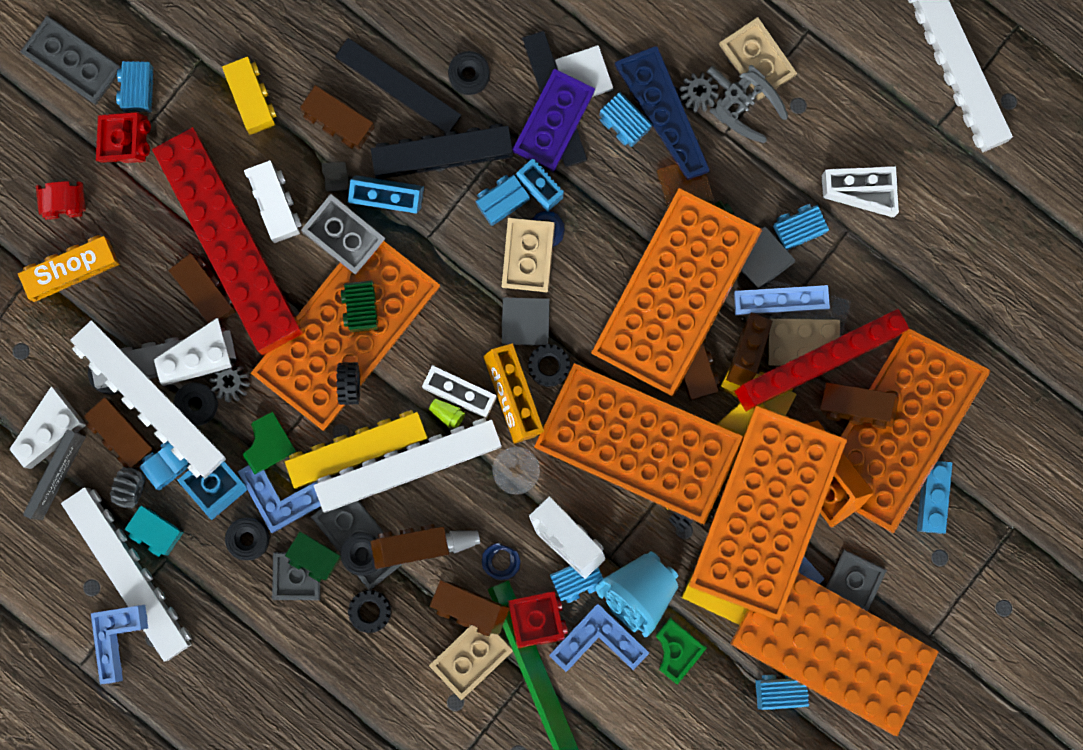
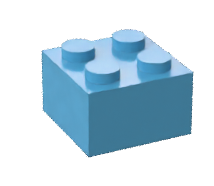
M225 462L221 463L206 479L201 475L197 478L189 470L177 480L211 520L247 491L244 483Z

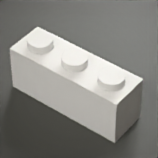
M435 366L431 367L422 385L424 390L486 419L497 398L495 394Z

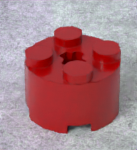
M69 181L45 183V188L41 187V185H36L38 215H42V218H45V220L59 219L61 214H66L69 218L83 216L82 212L86 210L83 182H76V186H70Z

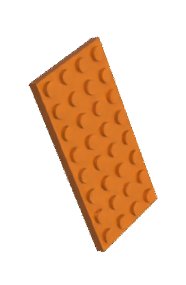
M679 188L591 354L674 397L757 242L762 229Z
M383 241L356 275L341 263L337 265L296 316L304 333L268 352L251 374L325 432L345 407V405H339L337 398L336 374L338 363L358 362L361 387L441 285ZM373 281L378 330L350 332L348 327H344L343 313H347L346 304H342L341 290L345 289L344 283Z
M912 329L902 334L869 389L897 395L899 402L894 426H886V429L873 427L872 423L863 422V425H857L849 422L841 435V438L847 439L843 454L874 492L866 503L855 511L856 513L894 534L990 374L989 369Z
M574 363L543 427L544 432L540 434L534 448L704 525L744 437Z
M756 406L689 587L780 621L847 439Z
M800 573L796 575L780 621L748 609L730 643L734 647L894 736H898L939 652Z

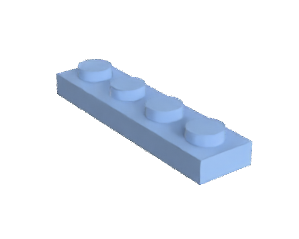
M828 285L734 291L735 315H748L751 312L765 314L830 309Z

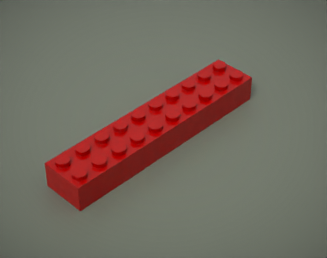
M192 127L153 148L152 151L257 351L265 355L302 335L304 332L197 131Z

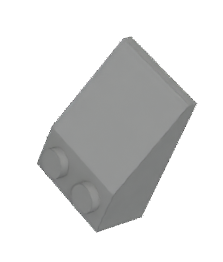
M332 194L301 229L304 235L355 275L385 240L381 234Z

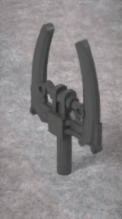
M713 65L707 71L713 79L727 90L725 98L723 100L720 98L717 101V107L711 108L710 113L740 135L761 143L767 141L765 135L751 129L737 119L741 112L750 109L748 107L750 104H755V96L761 92L773 104L781 119L786 120L788 118L787 110L779 94L754 65H750L749 71L741 74L740 77L742 79L734 83L730 82ZM753 84L755 86L754 91L747 95V87ZM733 103H738V109L731 113L729 107Z

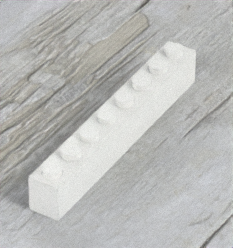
M908 0L909 3H913L916 9L915 16L918 23L923 24L928 44H932L935 50L934 57L938 65H942L945 71L944 79L947 85L952 86L955 103L957 106H961L964 112V122L973 131V141L976 147L980 148L983 153L1008 142L1013 136L949 0Z
M92 320L70 340L75 345L71 349L81 359L85 356L91 362L88 366L97 376L102 373L108 379L104 383L114 393L119 390L124 396L121 400L130 409L135 407L141 413L137 417L147 427L152 424L157 429L154 434L163 443L168 441L174 447L171 452L180 461L185 458L191 464L187 468L197 478L201 475L206 479L226 460L212 443Z
M482 418L472 422L473 427L464 429V426L452 429L450 431L451 435L442 437L439 434L429 438V443L420 446V443L417 442L407 446V451L398 454L396 450L385 454V459L378 462L374 458L363 462V467L354 470L353 467H349L339 471L340 476L331 478V475H327L317 479L318 484H315L314 488L323 512L332 511L501 448L502 445L493 421H486V418Z
M83 488L61 504L127 606L145 605L148 629L143 630L163 661H169L192 645L189 641L192 637L185 627L181 628L176 621L179 617L172 607L168 608L163 601L166 597L159 587L155 589L151 582L153 577L147 568L142 569L138 563L140 560L139 555L133 548L129 549L125 543L127 540L126 535L120 528L116 529L112 523L115 519L108 509L104 510L99 503L102 501L99 494L94 489L91 491L90 488Z

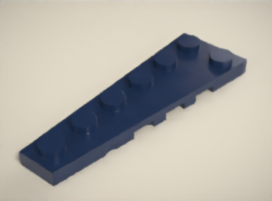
M655 46L616 61L615 67L687 181L708 173L709 167L658 47Z

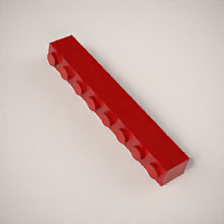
M898 308L743 384L734 392L745 412L899 337L910 328Z

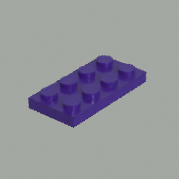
M554 69L513 148V152L528 160L535 159V163L554 172L596 89Z

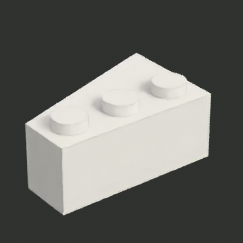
M271 160L244 170L246 177L249 178L253 195L258 202L271 240L277 243L300 234L298 227L302 226L298 214L292 213L290 206L294 205L290 193H285L282 184L286 183L282 171H277Z
M896 166L828 169L822 174L823 198L890 217H895L899 213Z
M218 318L154 359L162 386L232 367Z
M51 386L11 446L10 451L24 468L32 469L58 448L66 430L78 432L86 424L59 389Z
M550 496L529 515L536 534L583 578L586 579L605 560L603 546L595 539L592 541L584 528L576 524Z

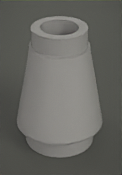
M477 530L449 531V533L445 534L448 550L454 554L480 544Z

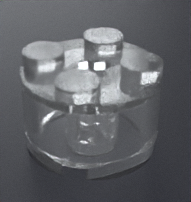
M511 447L505 449L496 457L492 472L494 480L501 490L511 495H522L532 490L537 484L540 476V466L537 458L528 449ZM520 465V470L523 471V474L513 477V472L510 471V468Z

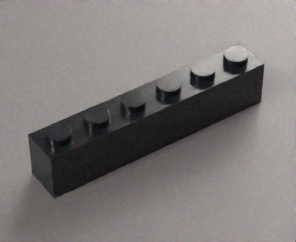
M494 124L489 126L490 129L480 130V128L476 127L468 129L466 133L458 134L457 131L444 133L442 137L435 138V135H427L421 137V140L418 141L402 139L398 141V144L389 145L387 142L376 144L375 148H371L376 179H386L513 158L509 127L503 126V124Z

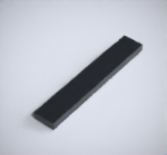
M544 31L522 38L540 95L553 70H557ZM577 128L562 156L565 168L587 161Z
M348 38L335 55L337 60L444 133L451 132L461 118V114Z

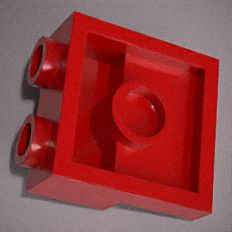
M140 113L98 115L96 161L101 163L119 161L124 163L146 162V156L150 153V146L146 142L147 133L151 131V123L148 117Z
M555 591L508 601L517 649L564 640V634H567V626L565 620L560 619L559 611H562V603L560 597L555 596Z

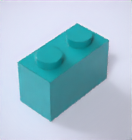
M146 506L139 507L125 528L130 533L129 538L139 544L143 541L149 545L148 550L158 557L161 554L168 556L184 533Z

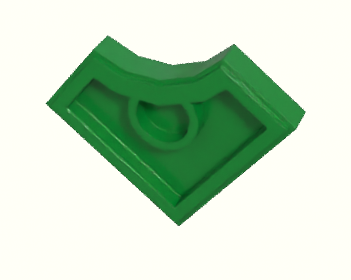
M273 412L252 422L254 441L250 449L243 456L254 475L296 453Z
M669 618L655 635L661 642L664 651L663 662L659 670L678 685L707 647L673 619Z

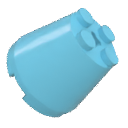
M652 551L605 577L596 586L598 596L606 598V603L610 607L608 610L634 633L637 630L642 631L644 637H648L656 628L678 588L676 581L678 574L671 567L668 566L666 568L660 562V558Z

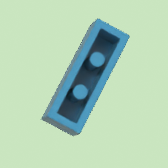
M356 175L350 180L348 203L418 213L422 206L424 186Z
M937 461L921 487L917 531L937 534L946 533L952 462Z

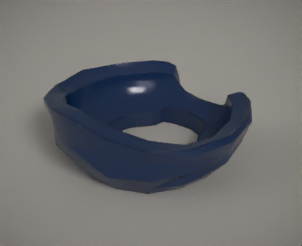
M541 211L531 220L542 221L547 219L555 222L554 247L563 239L565 234L564 223L558 214L552 211Z
M500 543L491 545L482 555L483 569L493 579H510L515 576L520 568L521 561L518 552ZM499 550H505L510 553V566L503 571L495 569L492 565V558Z

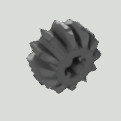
M695 73L691 74V80L685 78L683 81L685 86H681L679 90L684 93L680 96V100L687 101L685 104L687 109L693 105V112H697L699 106L703 112L707 111V105L713 107L715 105L713 99H718L719 96L717 92H714L718 89V85H710L713 78L709 77L705 80V73H701L699 79ZM697 89L702 90L701 96H696Z
M231 362V368L224 369L222 372H214V374L218 375L217 378H210V382L217 383L211 390L213 392L219 391L216 397L222 399L225 396L226 402L231 401L232 395L235 401H239V392L245 396L247 395V392L242 389L243 386L250 387L251 385L249 382L243 381L249 377L248 373L241 374L244 367L240 365L235 370L236 366L233 362ZM234 377L233 382L235 385L233 387L228 386V383L225 382L226 379Z
M123 467L119 470L116 478H114L110 492L111 502L124 508H133L138 503L144 490V474L133 468Z

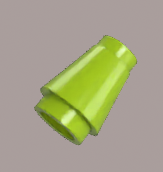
M437 398L434 399L429 407V410L448 428H458L465 417L462 408Z

